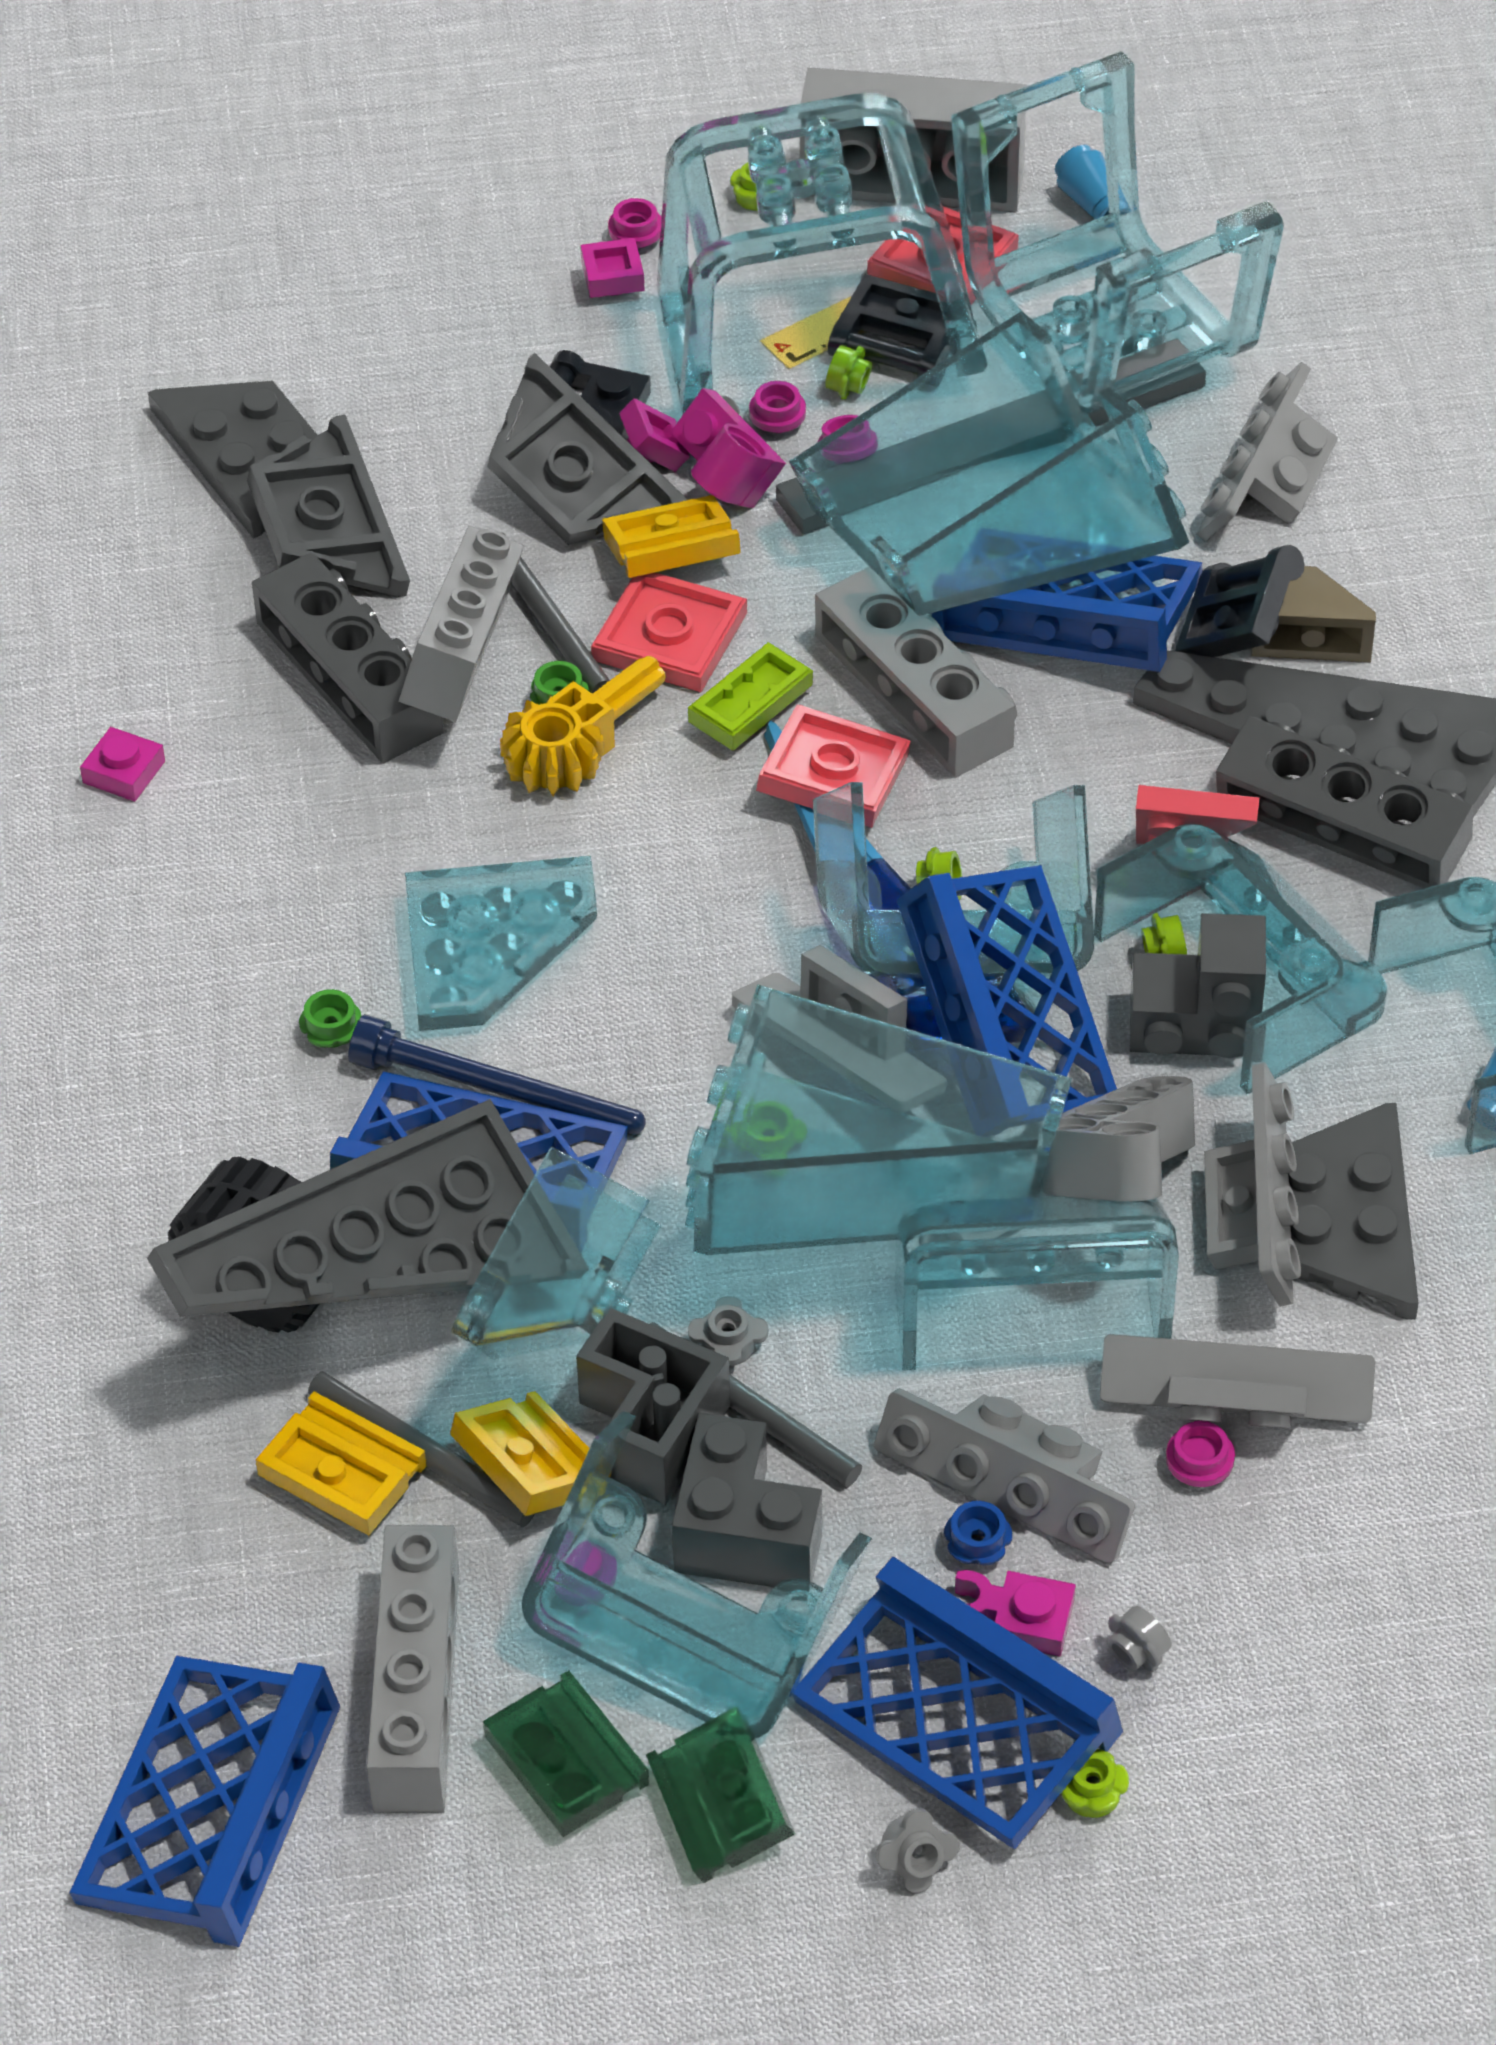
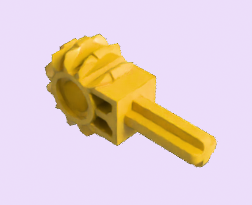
M653 656L639 658L593 694L573 681L553 697L550 695L546 703L537 705L532 701L526 700L522 712L509 713L505 730L502 731L503 737L500 738L501 757H504V764H506L510 780L516 782L523 781L528 793L534 792L539 788H546L554 797L558 788L567 787L578 792L582 779H595L601 757L615 747L614 720L664 683L666 674L659 666L658 660Z

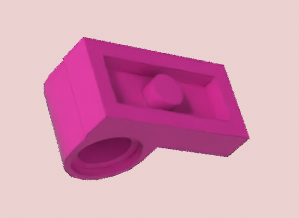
M702 388L670 432L697 460V463L691 470V474L697 483L714 497L730 504L754 508L787 464L715 390Z

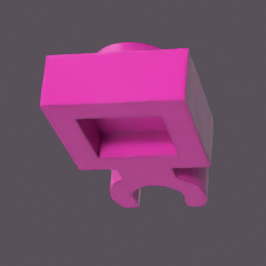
M1007 1570L1004 1586L1001 1587L991 1585L984 1575L976 1571H957L955 1594L974 1598L976 1601L968 1604L969 1606L1042 1653L1061 1657L1075 1601L1076 1584Z

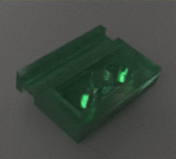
M569 1670L560 1675L558 1683L546 1690L543 1686L537 1688L483 1721L484 1737L562 1837H565L622 1802V1795L637 1786L642 1790L649 1785L648 1768Z
M737 1706L674 1739L676 1745L661 1753L653 1750L646 1754L693 1873L703 1883L713 1879L711 1873L728 1864L733 1868L795 1835V1831L748 1720Z

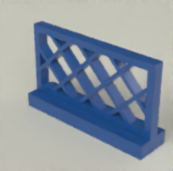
M978 531L949 577L937 576L930 587L931 616L938 622L944 635L954 642L1160 672L1167 659V640L1196 590L1203 571L1202 562ZM986 553L1009 556L991 563H987L984 559ZM1051 562L1065 564L1047 571H1043L1039 567ZM1107 570L1121 572L1103 579H1099L1096 575ZM1023 571L1027 574V577L1008 583L1002 579ZM1079 579L1084 584L1065 591L1058 587L1059 585ZM1160 579L1178 580L1160 587H1156L1152 583ZM1135 587L1141 592L1122 599H1118L1115 595Z
M1041 865L954 879L951 878L950 873L932 875L896 899L976 1140L997 1137L1008 1129L1042 1123L1117 1089ZM1026 886L1033 907L1029 920L1004 902L1011 887ZM966 895L986 910L978 928L965 920L958 896ZM996 918L1022 935L1014 954L988 936ZM1032 943L1049 955L1053 966V972L1049 979L1024 962ZM981 952L1006 969L998 988L985 980L978 959ZM1016 978H1019L1042 995L1034 1014L1009 997ZM1052 1003L1069 1014L1073 1026L1069 1039L1044 1022ZM1001 1012L1026 1029L1018 1049L1005 1040L998 1019ZM1037 1037L1062 1055L1054 1074L1029 1057ZM1073 1063L1089 1074L1096 1095L1085 1097L1065 1083ZM1021 1072L1046 1089L1039 1106L1028 1108L1019 1082ZM1057 1098H1059L1060 1100L1063 1101V1102L1055 1103L1056 1100H1057Z
M383 1071L348 1138L339 1136L330 1151V1169H333L382 1147L371 1144V1142L390 1136L396 1141L407 1136L405 1131L429 1123H437L491 1099L509 1131L525 1126L538 1129L542 1133L540 1136L519 1142L517 1145L582 1254L588 1241V1223L627 1142L628 1126ZM390 1097H396L417 1102L420 1107L393 1116L386 1105ZM584 1140L605 1144L602 1150L578 1157L570 1147V1145ZM555 1151L563 1161V1163L537 1171L529 1159ZM576 1178L584 1190L578 1191L556 1186V1184Z
M892 1556L875 1576L879 1590L791 1692L794 1701L1015 1850L1097 1748L1108 1752L1124 1732L1115 1700ZM884 1616L905 1628L907 1647L868 1654L867 1636ZM916 1636L927 1644L917 1645ZM858 1648V1655L851 1656ZM949 1657L960 1664L962 1683L922 1689L919 1662ZM910 1665L913 1691L873 1698L870 1670ZM860 1672L863 1700L832 1704L819 1695L833 1677ZM970 1672H972L982 1680L971 1681ZM1004 1693L1015 1700L1016 1720L977 1726L974 1698ZM964 1700L968 1728L932 1734L927 1733L924 1706ZM915 1708L918 1736L887 1741L877 1734L876 1714ZM1026 1708L1038 1716L1027 1717ZM865 1716L866 1726L855 1718ZM1060 1730L1076 1740L1062 1758L1033 1763L1029 1734ZM1020 1736L1023 1765L983 1771L979 1743ZM970 1744L973 1773L943 1778L932 1771L930 1751ZM920 1753L921 1763L909 1754ZM1045 1778L1036 1788L1035 1780ZM1026 1781L1028 1799L1009 1822L987 1807L985 1788ZM975 1790L976 1799H974L964 1791Z
M176 1655L69 1892L74 1903L81 1906L205 1928L214 1943L240 1947L341 1708L324 1666L298 1662L293 1674ZM189 1681L216 1685L221 1695L185 1714L179 1706ZM262 1694L282 1696L274 1712L249 1725L239 1709V1706ZM231 1711L240 1730L203 1749L194 1730ZM186 1735L195 1754L158 1773L153 1765L158 1750ZM250 1746L256 1756L250 1770L222 1784L213 1765ZM205 1770L215 1789L176 1808L167 1790ZM160 1794L169 1813L131 1833L126 1821L132 1808ZM225 1806L230 1815L225 1829L196 1845L186 1825ZM179 1830L189 1849L150 1869L140 1850ZM132 1854L134 1855L143 1872L141 1875L116 1888L98 1885L106 1868ZM211 1859V1861H210V1863H209V1866H208L207 1863H206V1861H208V1860ZM197 1866L199 1867L204 1877L193 1902L164 1896L159 1886ZM153 1891L154 1895L146 1893Z

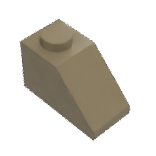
M1304 566V572L1301 577L1289 582L1279 612V625L1269 644L1251 648L1252 657L1371 663L1376 612L1316 566Z

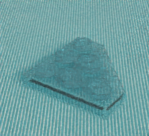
M591 855L405 872L419 1031L481 1026L485 1024L597 919V902Z

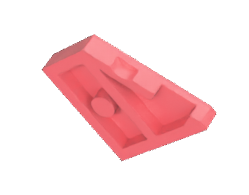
M1139 785L1136 802V844H1145L1150 852L1169 856L1181 855L1184 853V849L1199 850L1256 825L1260 797Z

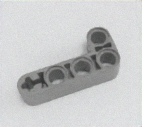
M1180 1076L1143 1078L1040 1123L1043 1192L1055 1196L1119 1202L1145 1201L1160 1197L1162 1195L1161 1162L1195 1146L1192 1079Z

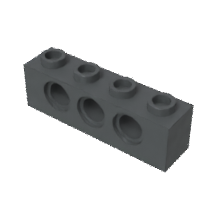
M311 552L251 581L257 624L382 764L444 733L442 717L398 702L411 664V655L399 638L392 640L381 628L373 609L366 603L360 605L349 593L343 577L337 570H328L316 555Z
M1249 715L1216 770L1217 793L1260 797L1258 821L1439 895L1472 839L1473 805L1465 802L1456 793L1447 789L1435 790L1408 779L1395 768L1389 766L1378 767L1355 758L1338 745L1320 744L1298 735L1289 726L1280 722L1268 723ZM1287 775L1300 776L1297 779H1284L1282 777ZM1345 797L1356 799L1352 802L1338 801V799ZM1398 820H1408L1413 823L1407 825H1398L1393 822Z

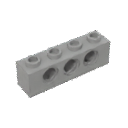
M468 525L417 642L398 702L454 722L457 721L505 605L524 545L509 540L507 536L491 529L481 530Z
M873 564L815 594V636L954 778L1014 747L1017 709L1011 695L1004 688L996 687L979 670L974 658L968 652H961L944 635L938 622L931 616L926 617L909 600L905 590L899 583L891 582Z
M385 1525L367 1757V1773L373 1812L445 1813L459 1587V1563L455 1525Z

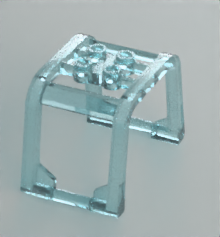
M1119 51L1082 66L1073 67L1066 72L1007 94H1000L996 98L952 114L951 121L964 261L971 289L980 308L992 325L1046 386L1051 385L1076 414L1085 416L1105 408L1112 401V398L1217 356L1234 357L1251 350L1258 343L1284 229L1282 217L1268 201H1264L1218 219L1215 233L1172 250L1163 252L1154 243L1146 231L1139 211L1135 142V64L1125 53ZM1075 92H1080V102L1085 108L1102 112L1109 214L994 258L988 164L1017 135V114ZM1229 252L1241 254L1240 270L1230 322L1225 319L1181 271ZM1122 253L1126 254L1096 266L1094 290L1079 296L1067 295L1060 297L1054 302L1053 311L1033 319H1029L1010 298ZM1160 294L1172 307L1163 312L1155 309H1142L1135 312L1137 302ZM1190 326L1206 344L1203 347L1115 381L1120 357L1163 344L1166 341V334ZM1054 335L1058 341L1065 344H1076L1081 341L1082 343L1058 352L1046 337ZM1083 367V379L1075 370Z
M878 93L850 94L717 118L692 126L674 141L665 159L657 291L682 415L702 388L713 390L711 356L715 286L721 277L729 271L745 265L883 240L903 239L915 243L923 250L931 281L942 310L941 316L955 375L975 372L984 367L985 358L977 331V323L972 312L962 273L963 268L959 262L953 235L911 113L898 100ZM858 126L877 127L897 206H883L850 212L849 208L853 203L852 185L848 169L843 166V148L838 130ZM805 136L806 159H796L786 164L781 140ZM748 146L750 178L757 184L758 214L761 220L769 223V227L739 232L722 238L705 157L720 151ZM815 194L816 206L819 210L826 213L827 217L793 223L792 218L796 213L795 198H806ZM689 221L697 258L690 269L688 260Z

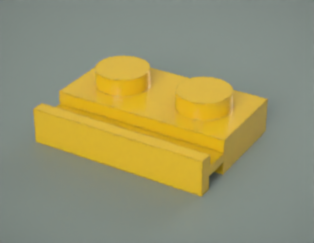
M713 495L602 519L604 540L621 566L625 565L628 578L741 554L739 532L737 529L732 530L731 520Z
M313 1391L308 1397L309 1404L300 1414L295 1412L255 1459L258 1476L369 1536L409 1488L408 1481L416 1472L421 1473L425 1469V1450Z
M536 1391L527 1393L526 1399L523 1402L515 1403L511 1398H507L454 1414L450 1435L525 1516L580 1501L583 1492L592 1489L597 1495L606 1493L612 1471Z

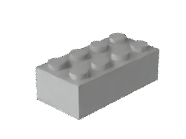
M808 67L799 109L800 195L918 204L921 199H925L944 207L1017 212L1024 170L1027 84Z

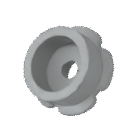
M1132 1606L1121 1617L1114 1614L1108 1620L1109 1629L1114 1633L1107 1639V1646L1113 1656L1131 1671H1136L1141 1666L1148 1671L1157 1670L1158 1666L1162 1663L1161 1657L1172 1647L1171 1640L1162 1625L1149 1612L1138 1606Z

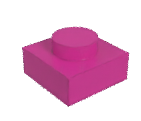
M635 238L580 245L581 263L590 298L645 291L644 271Z
M635 398L619 413L628 435L627 441L649 463L654 461L676 472L690 458L688 451L670 433L677 424L674 418Z
M110 726L81 764L82 782L136 802L165 763L164 748L162 744Z

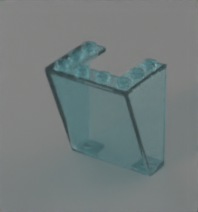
M1023 311L1012 316L789 461L810 508L918 616L1178 550L1190 543L1181 519L1186 517L1185 508L1175 492L1167 487L1164 476L1169 474V468L1159 450L1148 439L1146 433L1152 430V425L1143 408L1134 399L1126 402L1107 386L1098 393L1109 422L1096 429L1089 416L1083 410H1080L1077 399L1082 396L1077 381L1061 364L1059 356L1064 354V348L1059 337L1048 324L1045 323L1039 326Z
M758 984L751 1005L738 1004L727 1040L729 1043L736 1044L737 1047L730 1067L720 1064L717 1066L707 1099L708 1104L717 1107L710 1128L697 1127L687 1157L686 1165L690 1166L686 1186L690 1188L685 1207L689 1208L685 1227L694 1229L693 1252L703 1255L1027 1230L1032 1228L1043 1192L1042 1184L1048 1160L1066 1105L1072 1078Z

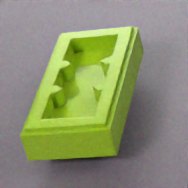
M767 642L688 707V722L734 751L813 685V670Z

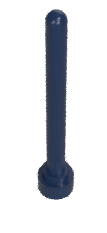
M364 1014L360 1017L351 1037L348 1051L349 1062L368 1069L377 1070L380 1065L389 1068L393 1063L531 1105L628 1126L627 1134L631 1135L639 1134L646 1125L644 1114L637 1109L402 1039L400 1031L391 1029L389 1021Z

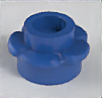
M970 1501L958 1507L947 1521L944 1528V1537L949 1541L947 1547L949 1553L957 1561L963 1564L972 1563L988 1566L998 1562L1005 1556V1546L1012 1542V1529L997 1506L986 1501ZM979 1535L983 1536L984 1539L975 1541L972 1539V1536Z

